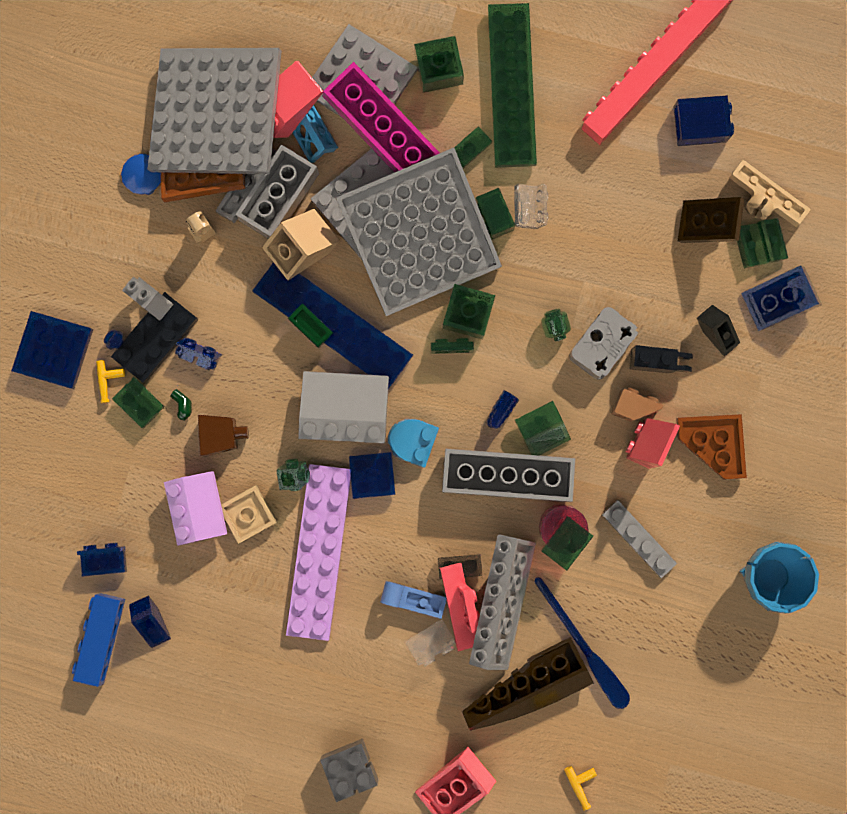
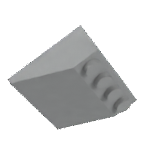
M304 371L298 439L385 443L389 376Z

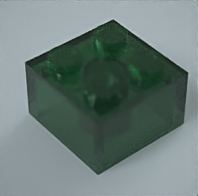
M455 36L414 44V54L423 93L463 85L464 73Z
M454 284L442 329L483 340L496 295Z

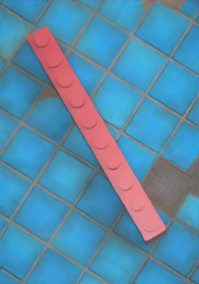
M692 0L691 3L693 4L689 9L685 7L679 13L677 22L674 23L672 21L664 30L666 34L662 38L658 36L651 44L652 49L648 53L644 51L637 60L639 63L635 67L630 66L623 75L625 78L621 82L617 81L611 87L609 96L607 98L603 96L596 104L597 109L594 112L589 111L582 119L584 123L581 129L600 145L732 0Z

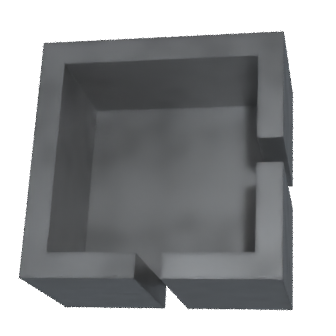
M363 739L323 754L320 759L336 802L355 795L356 789L361 793L378 786V777L372 761L369 762L370 756Z

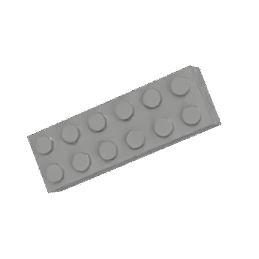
M445 449L442 493L573 502L575 458Z

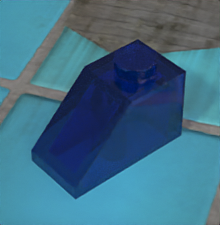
M149 595L129 604L131 623L151 648L171 639L161 613Z

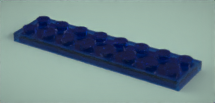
M274 262L252 290L254 294L288 318L301 304H304L333 332V335L324 344L367 375L389 376L388 390L413 357L412 353L300 273L287 280Z

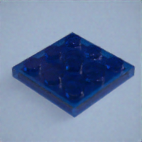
M31 311L11 371L75 389L93 329Z

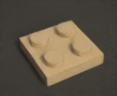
M257 485L221 504L223 516L238 544L277 523Z

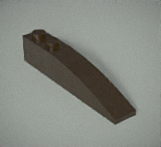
M569 637L533 655L522 668H516L512 671L511 676L503 683L501 681L498 682L489 694H483L465 708L462 713L469 730L492 726L535 712L594 684L572 638Z

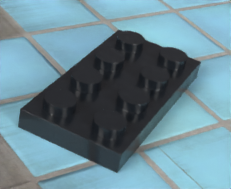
M166 292L162 295L173 306L164 317L158 320L151 313L147 312L111 356V358L144 384L198 321L197 317Z

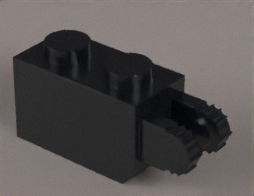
M635 345L631 349L630 370L674 373L675 371L689 373L692 372V367L677 365L678 359H693V354L678 352L679 349Z

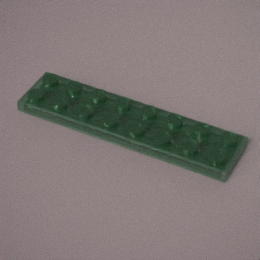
M529 3L489 4L488 28L495 168L536 166Z

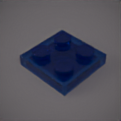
M392 452L349 456L353 499L396 495Z

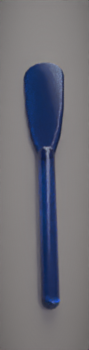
M537 577L534 581L536 586L586 656L591 671L611 704L618 709L627 707L630 702V695L607 664L591 650L543 579Z

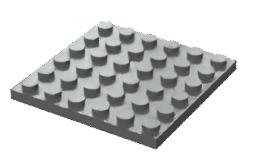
M162 48L160 51L147 170L150 172L270 174L282 53L280 48Z
M451 148L336 197L386 316L502 267L455 148Z

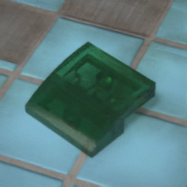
M778 218L741 226L737 244L744 269L788 259Z
M553 401L514 420L531 455L539 456L571 440Z

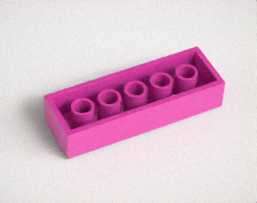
M355 62L348 66L323 91L322 97L394 172L440 154Z

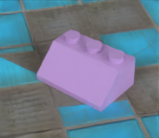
M214 471L164 482L177 546L227 534Z

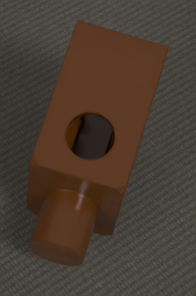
M198 415L200 456L208 457L238 449V439H249L248 426L236 427V419Z

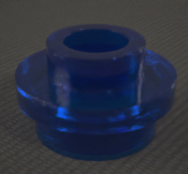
M115 329L109 331L104 338L106 347L110 350L119 348L124 340L123 333Z

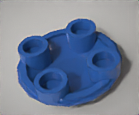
M147 154L132 156L125 162L122 168V182L127 189L136 194L151 195L161 183V172H150L147 170L149 155Z

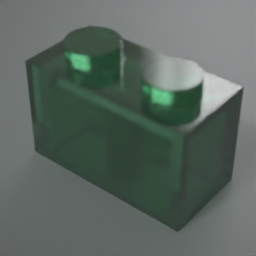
M499 188L475 198L491 240L514 231L516 225Z

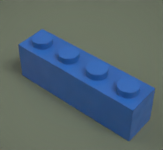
M102 593L95 594L91 598L89 603V610L91 612L89 619L85 620L83 631H85L84 639L80 641L78 646L79 658L74 663L72 674H74L73 681L96 687L104 684L126 599Z

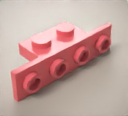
M461 563L441 567L440 572L457 651L473 648L480 617L479 611L475 608V602H477L474 589L466 585Z

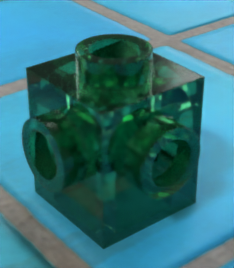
M289 459L276 469L279 490L299 491L310 479V471L307 468L306 461L298 462V459Z

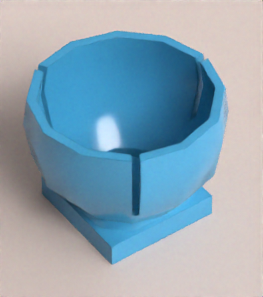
M774 542L761 547L754 552L747 561L746 566L740 570L750 596L767 611L783 614L792 613L806 607L817 593L819 572L811 555L795 544Z

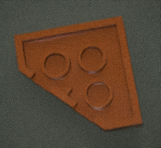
M742 414L676 418V423L680 426L677 431L678 440L723 480L747 478Z

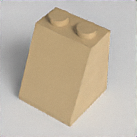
M312 209L281 222L262 248L285 278L290 280L330 254L340 240L317 211Z

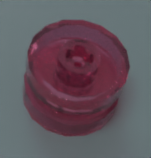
M553 505L545 510L539 521L540 536L546 546L554 552L561 554L573 553L580 549L587 540L589 533L587 520L580 511L571 505ZM566 525L568 529H564V533H561V526Z

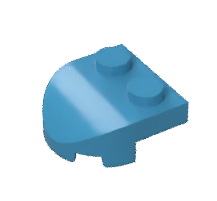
M405 419L395 423L388 434V444L393 452L392 454L400 460L425 468L439 428L416 419Z

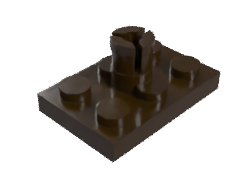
M742 197L683 200L677 241L680 243L739 241L745 199Z

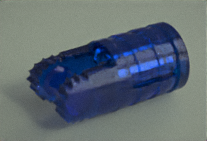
M503 390L499 399L493 405L489 418L486 420L488 427L500 428L505 419L509 418L519 399Z

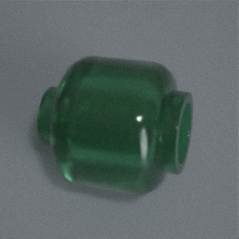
M560 308L544 313L541 324L547 338H554V341L565 339L566 334L571 331L567 313L561 311Z

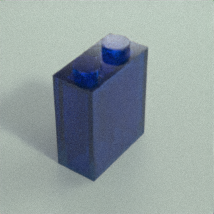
M728 95L678 99L673 106L677 146L727 143L734 134V124L730 121L732 104L728 102Z

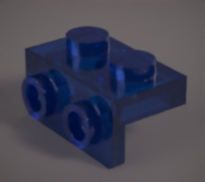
M118 543L105 544V548L97 549V545L83 546L82 551H77V555H80L82 577L127 572L125 546L118 547Z

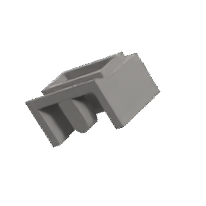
M133 277L122 290L158 320H161L173 306L169 300L140 277L138 279Z

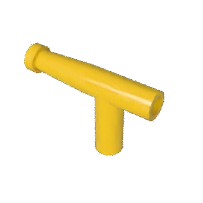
M96 361L101 394L100 401L101 403H109L107 379L125 377V370L123 368L106 371L105 361Z
M572 766L566 767L564 771L582 805L583 811L591 808V805L588 803L580 784L597 776L594 768L576 776Z

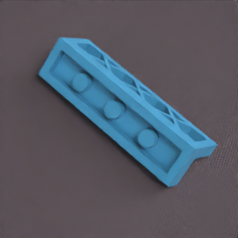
M313 105L293 131V135L311 163L316 162L324 153L334 152L338 148ZM301 125H304L306 129V137H303L300 133ZM311 142L318 149L314 155L310 150Z

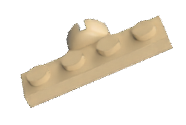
M744 160L741 161L729 177L750 193L751 198L746 204V209L750 215L755 208L759 210L754 216L755 219L765 220L772 212H776L797 228L811 210Z

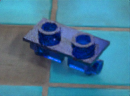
M183 338L176 343L178 347L175 354L178 355V358L193 363L194 358L198 357L196 365L207 370H215L217 366L215 361L222 356V354L216 352V349L198 345L195 340L190 338Z

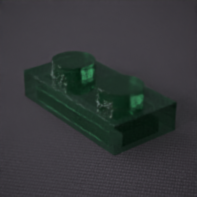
M468 338L456 339V342H448V339H436L435 343H431V354L473 353L474 342H469Z

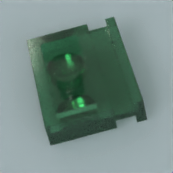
M135 377L112 398L143 429L165 408Z
M567 516L542 548L541 552L567 571L593 538V535Z

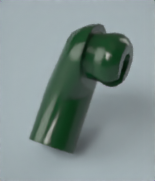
M175 389L170 397L178 403L177 417L180 420H187L192 413V402L178 389Z

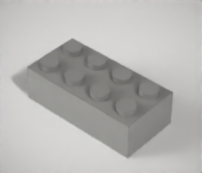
M281 145L271 159L270 174H262L235 214L240 222L269 239L279 224L290 219L319 175L317 166Z

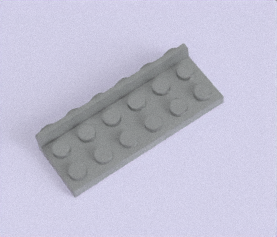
M500 534L497 536L470 657V665L486 670H508L536 543Z

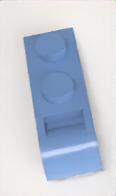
M385 581L380 603L442 619L446 597Z

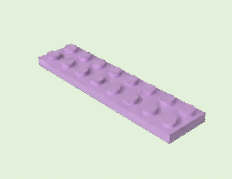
M309 464L286 631L287 636L330 640L352 469Z

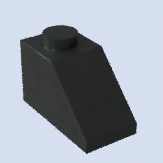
M711 305L697 317L702 332L722 355L726 356L740 344L729 315L714 305Z

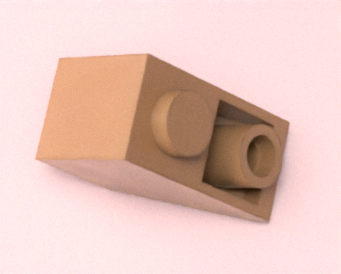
M627 387V390L622 389L619 392L611 414L632 422L661 410L663 405L658 403L659 400L652 396L645 398L638 395L639 391Z

